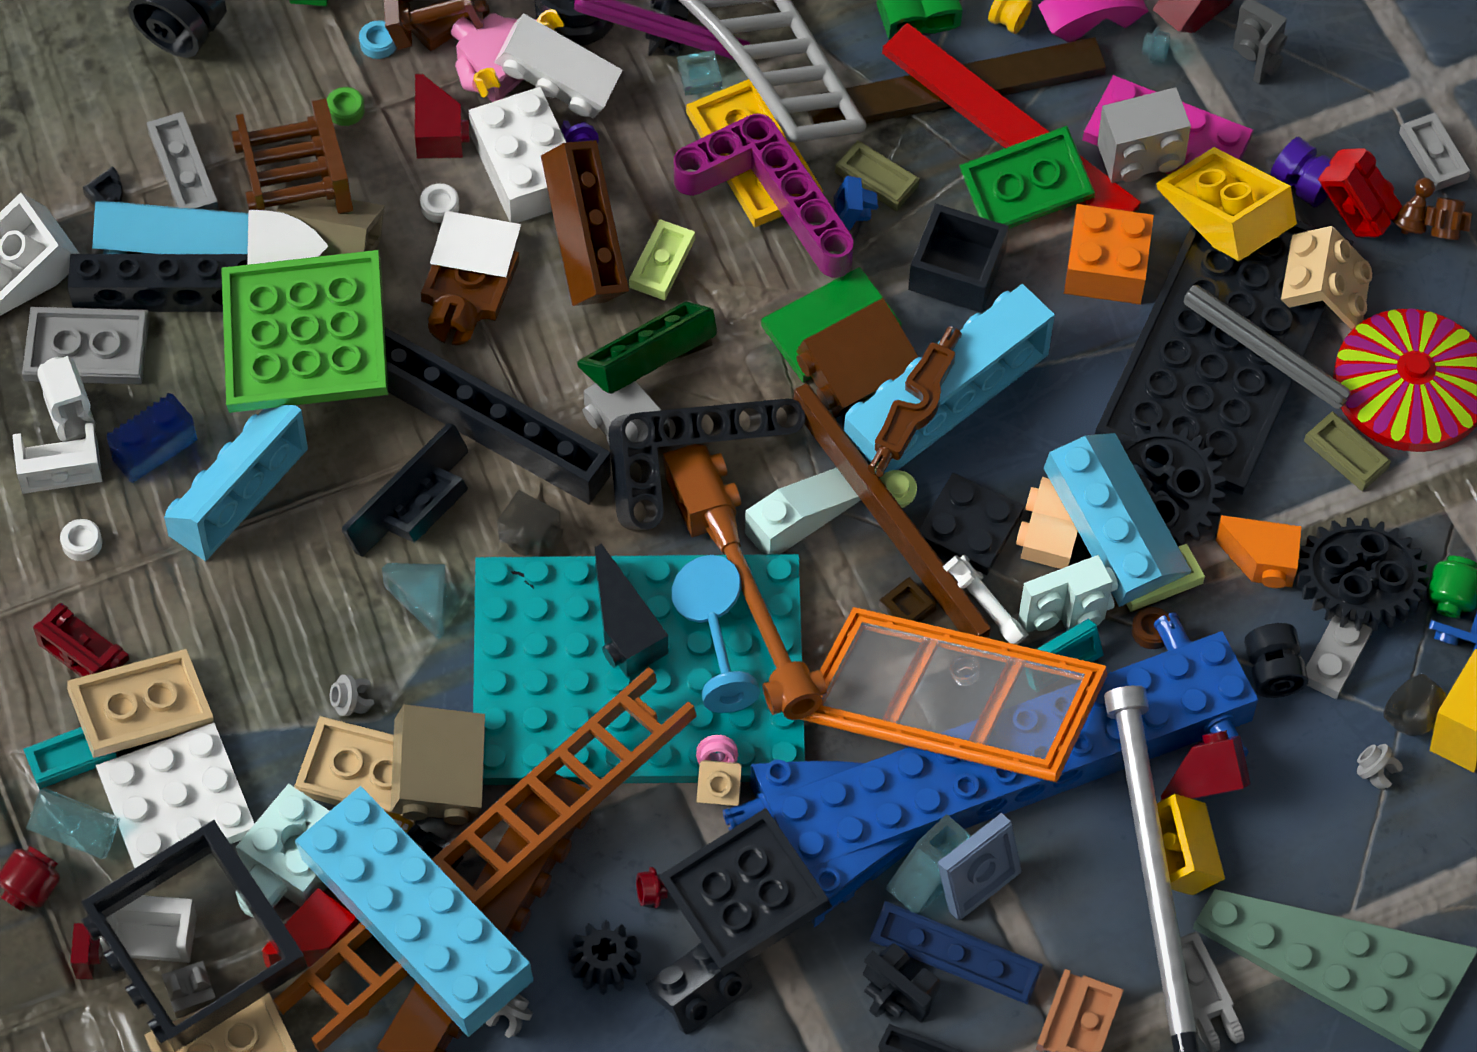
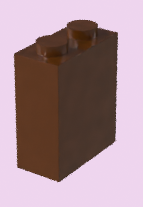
M884 298L806 338L796 350L800 369L806 376L811 375L818 387L817 396L828 410L831 409L835 418L848 412L856 403H865L875 395L877 389L889 379L894 381L905 372L907 366L914 359L918 358L917 353Z

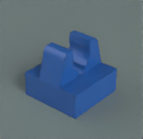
M846 176L834 195V210L848 231H850L856 221H869L871 219V209H878V195L876 192L862 188L861 178Z

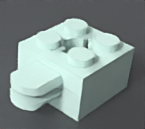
M289 783L236 846L239 858L273 908L283 896L301 907L317 888L323 892L327 888L322 880L301 859L295 840L325 816L329 810ZM236 891L241 910L246 915L253 917Z

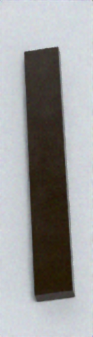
M1096 37L962 64L1002 96L1105 75L1106 65ZM911 75L845 88L866 124L950 107V105ZM839 107L807 111L811 124L846 120Z

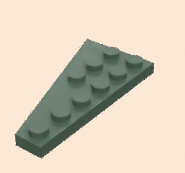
M1217 889L1210 896L1193 926L1194 930L1410 1052H1421L1477 954V948Z

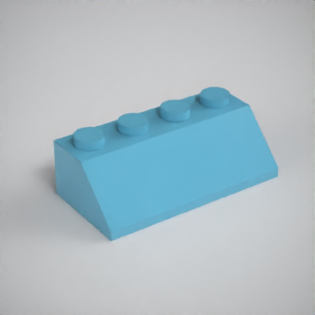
M282 405L276 408L263 409L259 414L252 415L246 422L243 432L235 441L225 444L208 470H202L195 477L188 492L181 499L177 498L169 505L164 516L168 536L206 562L308 450L302 410L296 405Z
M1115 433L1083 436L1049 452L1044 470L1091 556L1099 555L1105 568L1110 567L1117 578L1118 589L1111 593L1119 607L1191 573L1190 567Z

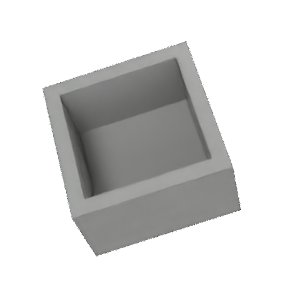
M1177 87L1102 106L1097 145L1111 183L1122 180L1131 182L1145 174L1157 171L1170 172L1184 165L1191 125Z

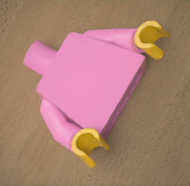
M553 9L543 12L538 19H535L552 30L565 25L556 10ZM496 13L489 14L483 19L484 28L476 29L474 24L465 17H461L455 22L451 29V35L459 40L456 46L457 62L455 67L464 90L478 92L482 98L487 96L491 102L503 99L524 80L507 75L501 66L494 63L512 26L518 19L504 18Z

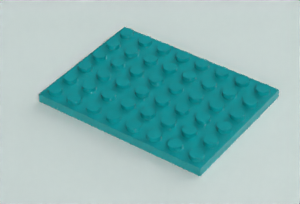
M799 554L743 555L791 662H802ZM707 555L611 556L668 634V654L629 677L625 676L619 666L613 668L602 651L604 636L595 556L475 557L473 713L485 714L483 785H516L648 667L655 672L657 683L645 692L640 699L656 712L658 717L656 720L662 725L688 701L694 706L697 717L622 784L698 783L699 763L696 758V749L704 738L712 735H723L736 743L738 748L736 763H740L742 766L741 782H750L751 764L770 763L773 760H783L785 762L805 761L804 721L787 719L783 712L772 715L767 706L762 684L769 682V677L776 669V666L742 591L736 604L718 620L730 670L747 672L754 676L759 685L760 695L752 705L731 713H717L705 708L702 690L711 678L721 674L709 621L700 623L690 621L682 616L672 601V585L676 575L687 563ZM716 555L725 557L727 559L726 555ZM511 571L521 572L524 574V577L515 575ZM526 580L529 584L533 585L534 588H532L530 585H528V584L525 583L524 581ZM626 710L605 728L630 752L652 734ZM596 738L591 740L574 756L600 780L621 762L617 756ZM565 765L555 772L577 784H585Z

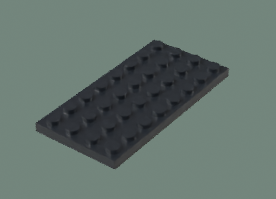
M1297 220L1295 226L1263 245L1251 255L1238 261L1215 249L1191 225L1098 423L1095 435L1115 433L1123 446L1121 435L1124 433L1131 440L1135 439L1136 426H1139L1145 435L1150 434L1152 422H1155L1159 432L1163 433L1168 423H1172L1174 434L1179 435L1185 427H1188V440L1192 441L1201 435L1203 443L1200 449L1214 448V455L1209 462H1222V469L1214 474L1225 477L1226 484L1221 487L1243 495L1294 379L1184 304V298L1193 285H1199L1304 358L1327 304L1322 300L1288 307L1281 300L1292 235L1320 228ZM1345 238L1353 246L1354 241ZM1154 452L1148 456V459L1164 465L1169 460L1168 456L1162 452Z

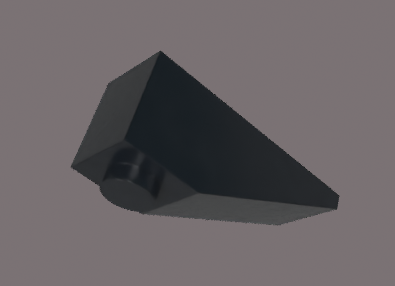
M601 543L595 547V568L604 636L602 651L613 668L619 666L625 676L629 677L668 654V634Z

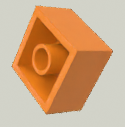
M1077 204L1064 294L1141 305L1154 215Z

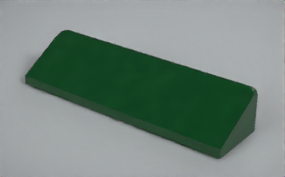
M685 301L577 361L578 368L602 390L613 394L715 337L717 328L714 309Z

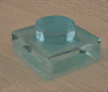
M714 50L677 57V66L685 96L722 90V78Z

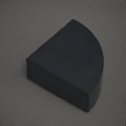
M111 167L83 187L84 195L94 205L96 201H122V184L120 176L114 167Z

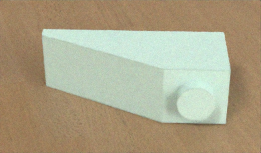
M834 468L777 489L747 509L745 515V534L763 555L782 554L858 503L861 499L838 468Z

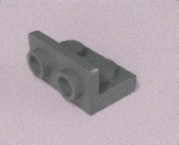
M1245 0L1239 11L1233 49L1238 51L1245 59L1256 61L1253 81L1260 85L1268 74L1273 76L1282 64L1283 56L1280 55V52L1288 37L1284 34L1287 18L1255 0Z

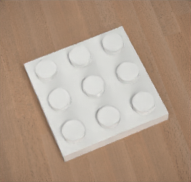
M214 722L96 765L134 868L212 820L216 821L230 844L242 840L254 825Z

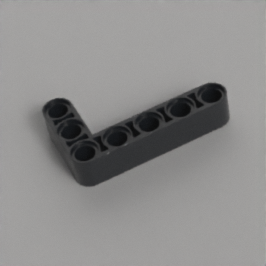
M786 398L639 412L616 417L609 426L608 436L618 521L626 529L635 531L655 528L661 522L664 509L657 448L793 434L798 432L805 423V412L798 401ZM780 407L787 414V422L784 427L780 426L776 418ZM742 411H745L750 418V426L747 431L743 430L739 423V416ZM704 415H708L713 422V429L709 435L702 429L701 423ZM667 418L671 419L676 427L672 438H669L664 432V423ZM630 421L636 425L638 430V436L634 442L630 441L625 433L626 426ZM634 461L642 469V477L638 482H635L630 476V467ZM638 502H641L646 509V517L642 522H639L634 515V507Z

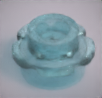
M1156 27L1153 33L1147 32L1144 38L1142 54L1148 55L1150 64H1153L1154 61L1165 62L1167 58L1171 34L1161 31L1160 27Z

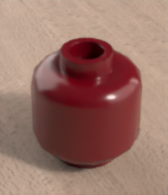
M31 845L27 850H14L0 870V887L5 890L0 898L20 911L23 910L25 905L32 908H41L60 881V874L55 869L58 863Z

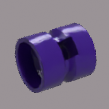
M1296 137L1279 154L1273 164L1270 176L1290 185L1291 189L1295 187L1296 196L1314 208L1319 206L1328 197L1318 178L1325 168L1330 166L1329 162L1332 159L1327 155L1318 157L1317 149L1301 137Z

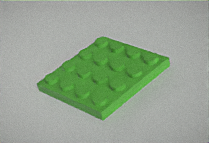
M379 250L222 268L226 406L229 413L276 408L282 405H303L388 395L382 271Z

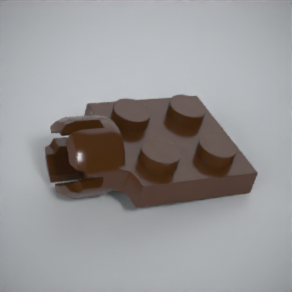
M513 251L506 277L432 264L421 291V302L433 306L428 317V329L432 336L445 343L450 330L454 329L457 331L452 340V345H463L471 339L476 324L480 320L489 319L496 321L519 264V252Z

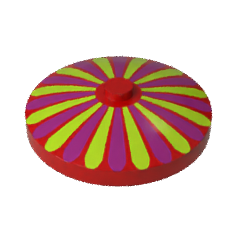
M1395 309L1381 312L1365 319L1344 339L1337 354L1333 370V378L1351 391L1348 401L1341 409L1348 420L1370 439L1393 449L1426 452L1451 446L1468 436L1477 427V340L1456 322L1425 310Z

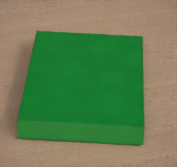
M1068 126L959 165L978 216L1008 225L1009 229L1095 198L1094 190Z
M858 267L845 276L839 277L761 319V326L802 383L812 377L811 375L806 376L797 362L798 353L796 350L802 341L883 297L863 270ZM890 308V310L892 311L893 315L895 316L896 320L902 328V322Z

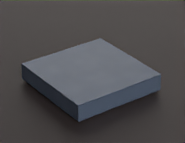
M1002 813L937 862L949 913L958 921L1022 872L1012 822Z

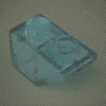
M946 814L916 843L888 883L886 889L910 911L920 914L944 891L937 862L970 838L971 835Z

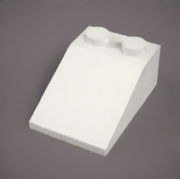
M20 193L0 212V316L57 286L69 274L70 254H80L48 208L23 193Z

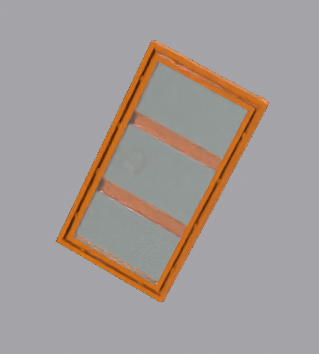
M853 607L820 669L826 683L827 694L821 695L822 704L816 712L799 720L1057 782L1107 677V666Z

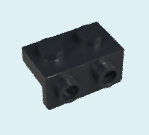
M700 943L689 953L648 981L646 986L650 995L674 1015L680 1030L688 1035L752 988V983L743 964L723 976L703 944Z

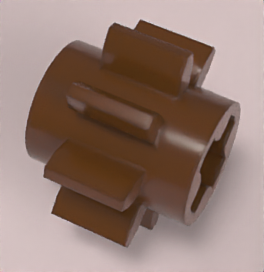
M1437 197L1436 207L1427 205L1424 225L1432 226L1431 236L1459 240L1461 231L1470 232L1473 214L1472 212L1465 211L1466 201Z

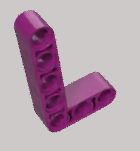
M764 114L749 115L682 147L674 155V185L680 193L694 196L752 169L819 270L824 275L833 278L845 276L851 270L854 240L850 232L770 117ZM758 137V138H763V139L755 140V139H753V138ZM726 153V154H729V155H727V156H721V155H719V154ZM775 165H776V166H782V167H781V168H773L772 166H775ZM692 169V170H696V171H694V172H687V171H685V170ZM792 194H800L802 196L795 197ZM818 222L821 225H812L810 223ZM839 251L841 254H831L829 252Z

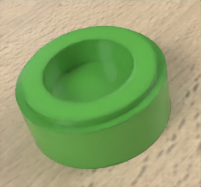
M350 87L337 88L327 97L333 123L341 126H350L362 119L365 112L364 99L356 89Z

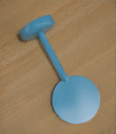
M707 555L687 563L676 575L672 585V601L677 611L686 619L700 623L709 621L721 674L711 678L705 684L702 690V698L705 708L717 713H731L752 705L758 699L760 689L756 678L751 674L730 670L718 620L736 604L742 590L741 576L736 566L725 557Z

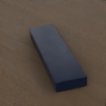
M887 901L883 904L869 940L886 948L895 943L913 959L1025 1004H1029L1044 964Z

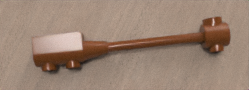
M693 444L663 453L665 479L691 537L708 533L720 551L736 566L741 576V591L776 666V669L769 677V682L762 684L764 697L771 714L776 715L783 712V715L790 720L802 719L813 714L822 704L821 695L827 694L824 677L820 670L810 673L804 662H791L740 549L741 544L735 518V507L741 506V499L735 483L724 485L721 478L727 476V468L722 454L711 455L709 449L702 444Z

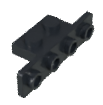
M447 423L343 525L342 532L355 554L363 557L389 531L415 543L468 490L463 478L449 472L468 453V448L455 425Z

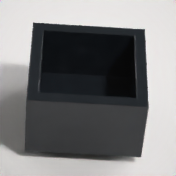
M935 203L910 265L908 290L982 313L1006 252L1009 226Z

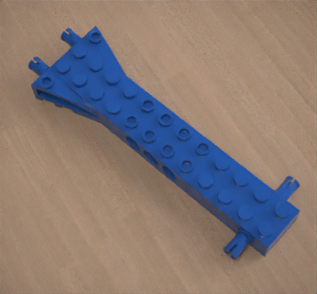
M1175 612L1169 613V622L1165 615L1154 622V627L1168 651L1107 673L1104 684L1057 782L914 747H907L867 763L843 761L785 762L783 760H773L770 763L751 764L750 786L756 799L729 809H723V816L726 825H730L728 828L730 831L765 808L768 810L832 905V908L811 920L815 928L825 920L827 913L841 902L845 904L855 895L857 889L870 879L872 881L875 880L913 848L990 820L1001 813L1006 814L1125 769L1117 719L1107 716L1104 698L1106 692L1124 686H1142L1146 689L1149 711L1142 715L1149 760L1203 740L1202 735L1227 730L1228 737L1238 736L1239 734L1235 727L1252 721L1258 698L1223 631L1196 641H1190L1179 620L1178 614ZM1080 684L1003 712L987 745L1045 759ZM978 722L943 735L970 741ZM1242 742L1244 755L1246 757L1249 752L1247 747H1245Z

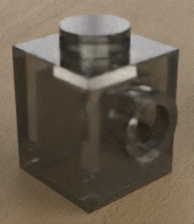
M520 490L517 491L497 520L499 540L507 543L515 553L525 557L528 555L543 557L548 549L554 550L563 535L560 511Z

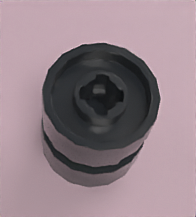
M1288 623L1266 624L1257 627L1245 636L1244 643L1249 662L1254 665L1252 667V677L1256 693L1259 696L1279 698L1304 689L1309 679L1304 659L1299 656L1301 647L1297 630L1293 625Z

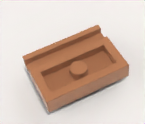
M1065 969L1039 1037L1036 1050L1040 1052L1043 1050L1047 1052H1102L1118 1009L1123 989L1084 975L1083 977L1073 975L1070 970Z

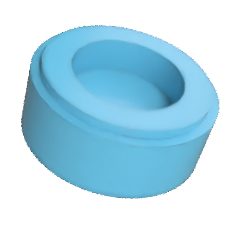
M385 21L369 22L360 30V48L368 57L382 59L390 56L397 47L385 27Z

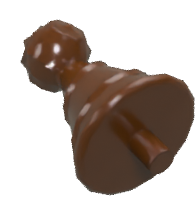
M1423 177L1417 180L1414 186L1416 195L1407 201L1395 218L1392 219L1398 227L1402 228L1401 232L1407 235L1409 232L1422 234L1427 230L1426 225H1424L1426 198L1433 195L1436 189L1434 181L1430 178Z

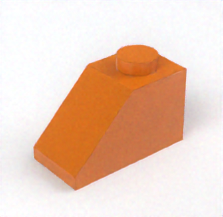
M1221 515L1216 533V542L1251 582L1262 583L1269 588L1293 586L1298 569L1302 526Z

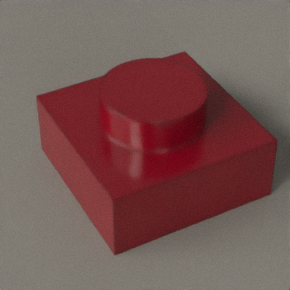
M74 923L70 964L76 979H93L94 964H101L103 948L100 939L94 941L83 923Z

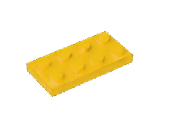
M749 79L686 104V113L701 138L752 114H764L770 117L823 193L821 186L795 143L787 140L771 111ZM756 137V138H753V139H755V140H760V139H763V138H758V137ZM722 153V154H719V155H721V156H727V155H729V154ZM775 165V166H772V167H773V168H781L782 166H776V165ZM752 169L727 180L754 228L783 216ZM792 194L795 197L802 196L800 194Z

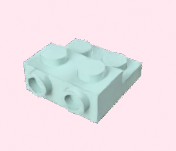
M1099 555L1025 582L1018 622L1027 633L1036 629L1038 631L1048 630L1055 626L1059 620H1062L1067 631L1088 618L1098 626L1105 619L1106 611L1114 608L1111 592L1118 589L1117 578L1110 567L1105 568Z

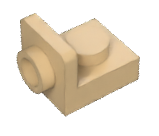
M702 760L699 764L697 802L738 806L741 793V764Z

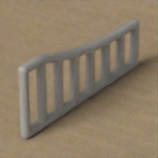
M679 0L735 59L771 111L789 142L795 143L858 134L865 131V120L792 0H774L781 11L780 13L719 20L708 8L771 0ZM790 26L797 39L743 46L733 34ZM806 53L813 66L762 72L754 60ZM822 80L829 93L780 99L772 86ZM839 107L846 120L797 127L790 113Z

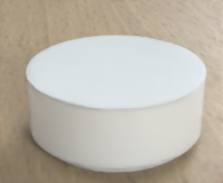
M438 183L430 185L421 194L422 214L431 222L442 223L445 211L456 213L459 211L458 194L453 187L447 184Z
M77 519L69 522L63 528L60 535L64 553L76 561L89 560L95 557L102 548L103 541L99 527L87 519Z

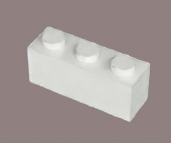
M524 13L512 26L494 62L501 66L507 75L516 79H524L535 85V88L541 87L544 96L549 98L556 97L568 104L570 110L574 113L594 118L605 107L622 72V69Z

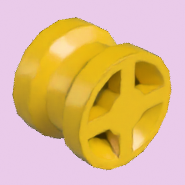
M994 0L988 14V21L995 25L1001 23L1007 27L1009 32L1017 34L1029 17L1032 1Z

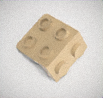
M1333 226L1294 234L1291 239L1281 300L1288 307L1323 300L1353 330L1363 321L1367 311L1366 300L1369 282L1372 280L1371 266Z

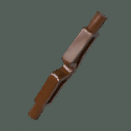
M947 327L939 344L931 342L921 360L907 377L905 390L921 400V402L914 404L895 400L892 403L885 423L875 439V451L877 453L867 467L871 474L874 475L876 472L877 477H882L891 459L900 460L916 430L926 426L936 415L940 404L941 386L955 363V352L953 349L962 337V333L957 328L953 333V327Z

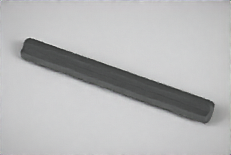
M1193 285L1188 290L1184 298V304L1334 408L1340 409L1348 401L1351 391L1340 382L1199 285Z

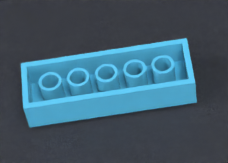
M1021 284L1012 292H1003L994 301L991 308L983 314L976 313L968 319L963 329L960 330L962 337L953 349L955 352V363L941 386L940 404L936 415L926 426L916 430L900 460L891 459L884 474L888 471L899 470L1048 356L1055 314L1026 286ZM922 357L914 359L902 375L894 381L892 379L885 381L877 389L873 397L865 403H856L845 415L844 432L869 465L877 453L875 451V439L885 423L892 403L895 400L914 404L921 402V400L905 390V382Z
M359 786L295 840L301 859L468 1037L534 981L530 962L362 786Z

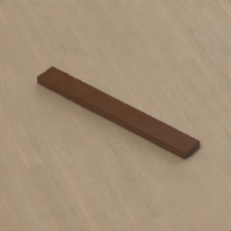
M805 383L796 388L793 399L800 403L805 412V426L957 629L963 633L989 638L991 630L989 623L965 591L957 585L958 582L949 571L946 572L943 568L944 563L880 478L876 476V473L873 475L868 471V462L810 385Z

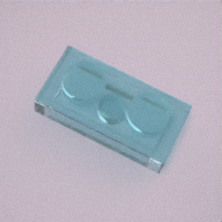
M44 788L39 790L26 829L103 859L109 853L121 818Z

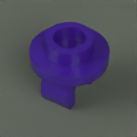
M563 121L560 130L566 142L597 140L598 144L599 136L593 126L586 122H581V124L571 127L568 121Z

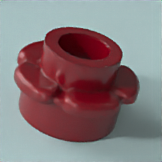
M649 867L647 872L637 873L636 890L641 906L652 905L655 908H659L661 900L667 899L668 891L659 878L660 874L657 875L654 867Z

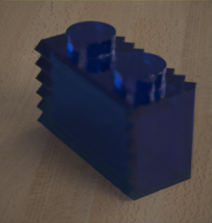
M167 393L166 398L160 397V402H154L153 406H147L146 411L141 410L140 415H134L133 419H127V424L121 423L120 428H114L113 433L107 432V441L113 462L129 481L134 483L198 440L195 433L194 419L172 393Z

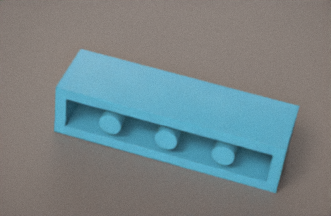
M96 201L92 248L104 249L103 254H127V251L141 252L142 254H248L249 213Z

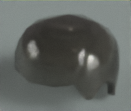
M1418 674L1407 680L1393 693L1386 703L1383 716L1400 733L1406 736H1421L1434 729L1437 712L1446 699V693L1438 683L1431 680L1428 676Z

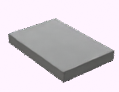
M31 307L22 370L24 381L40 382L37 372L41 364L54 357L69 356L75 361L83 383L142 384L150 318L148 310Z

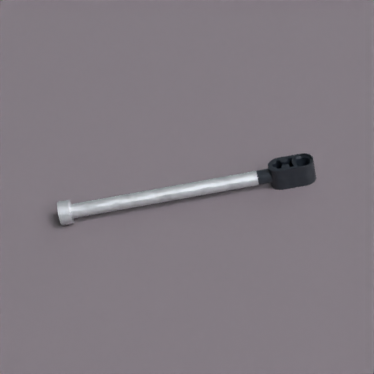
M1142 686L1119 687L1106 692L1104 698L1107 716L1117 719L1173 1051L1200 1052L1142 715L1149 711L1146 689Z

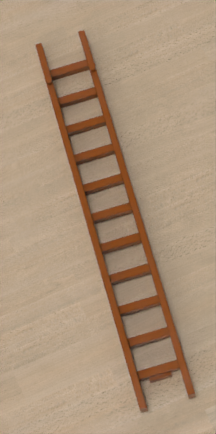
M650 667L643 671L431 859L479 910L485 907L697 717L694 706L688 701L662 725L656 720L658 718L656 712L640 699L645 692L657 683L655 672ZM625 710L652 733L632 752L605 730ZM594 738L599 740L621 760L601 780L574 757ZM563 765L568 767L591 788L570 807L543 784ZM533 792L559 815L539 835L512 812ZM502 820L529 843L508 863L481 840ZM470 848H473L497 871L478 890H475L451 867ZM361 922L273 1000L277 1010L283 1015L313 989L338 1013L336 1017L311 1038L315 1047L320 1052H323L358 1019H364L377 1002L409 975L397 961L379 977L354 952L372 936ZM344 960L370 984L348 1006L324 983L331 976V972Z

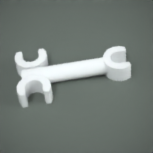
M955 555L943 568L957 579V585L961 589L967 588L998 625L1001 634L1008 643L1018 645L1029 635L1016 619L1009 615L981 581L984 578L983 575L969 563L970 559L966 555L961 557Z

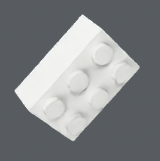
M541 87L470 109L471 138L509 222L519 223L552 212L541 155L562 143H566Z

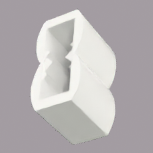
M69 356L54 357L41 364L37 375L58 438L65 442L86 437L85 424L93 422L94 429L96 424L90 410V401L75 361Z

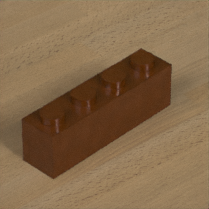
M597 140L562 143L542 154L541 161L572 306L606 303L629 292Z

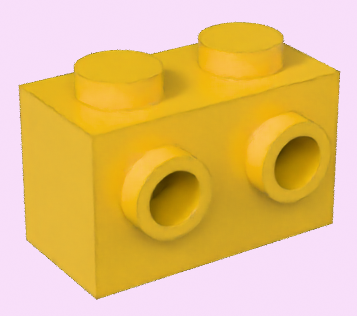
M1177 794L1157 803L1172 890L1195 895L1224 880L1225 876L1206 803Z

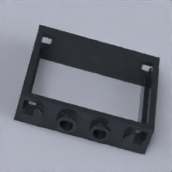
M215 820L210 821L81 901L87 917L81 920L94 941L100 937L103 939L109 949L103 953L115 975L122 971L125 973L131 983L125 987L129 997L138 1010L146 1006L153 1017L147 1024L160 1044L168 1040L175 1052L308 969L303 952ZM212 853L279 954L281 960L175 1026L106 918Z

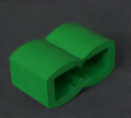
M877 0L876 3L889 40L906 23H909L922 34L953 30L961 24L963 10L959 0Z

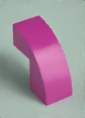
M1044 0L1038 4L1051 33L1068 43L1077 41L1106 18L1127 28L1149 11L1144 0Z

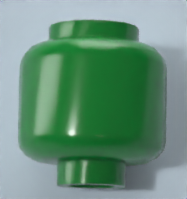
M1448 556L1446 561H1440L1434 566L1427 589V597L1429 601L1437 606V613L1449 618L1458 619L1461 613H1471L1477 609V563L1475 561L1460 556Z

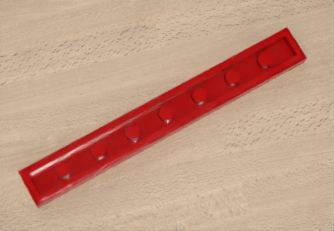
M906 23L883 46V55L1004 148L1049 132L909 23ZM1080 156L1094 190L1095 198L1078 204L1137 212L1141 204L1138 199L1116 182L1111 183L1107 175Z

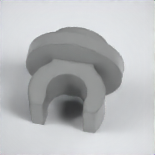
M351 675L339 676L336 683H333L331 686L330 702L340 716H350L353 712L359 714L368 712L374 705V700L363 699L358 693H364L370 686V681L364 678L355 680Z
M1387 744L1371 745L1358 757L1357 762L1359 766L1357 774L1362 779L1369 778L1374 787L1385 789L1390 788L1392 783L1385 777L1384 768L1392 774L1401 772L1403 766L1398 759L1391 757L1392 749Z
M518 994L486 1021V1024L490 1027L495 1026L500 1016L504 1015L509 1019L510 1023L505 1036L508 1038L516 1036L522 1027L521 1019L529 1021L533 1015L532 1011L527 1008L529 1001Z

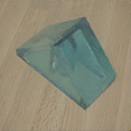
M387 563L383 566L384 587L437 639L443 636L447 597L445 564Z

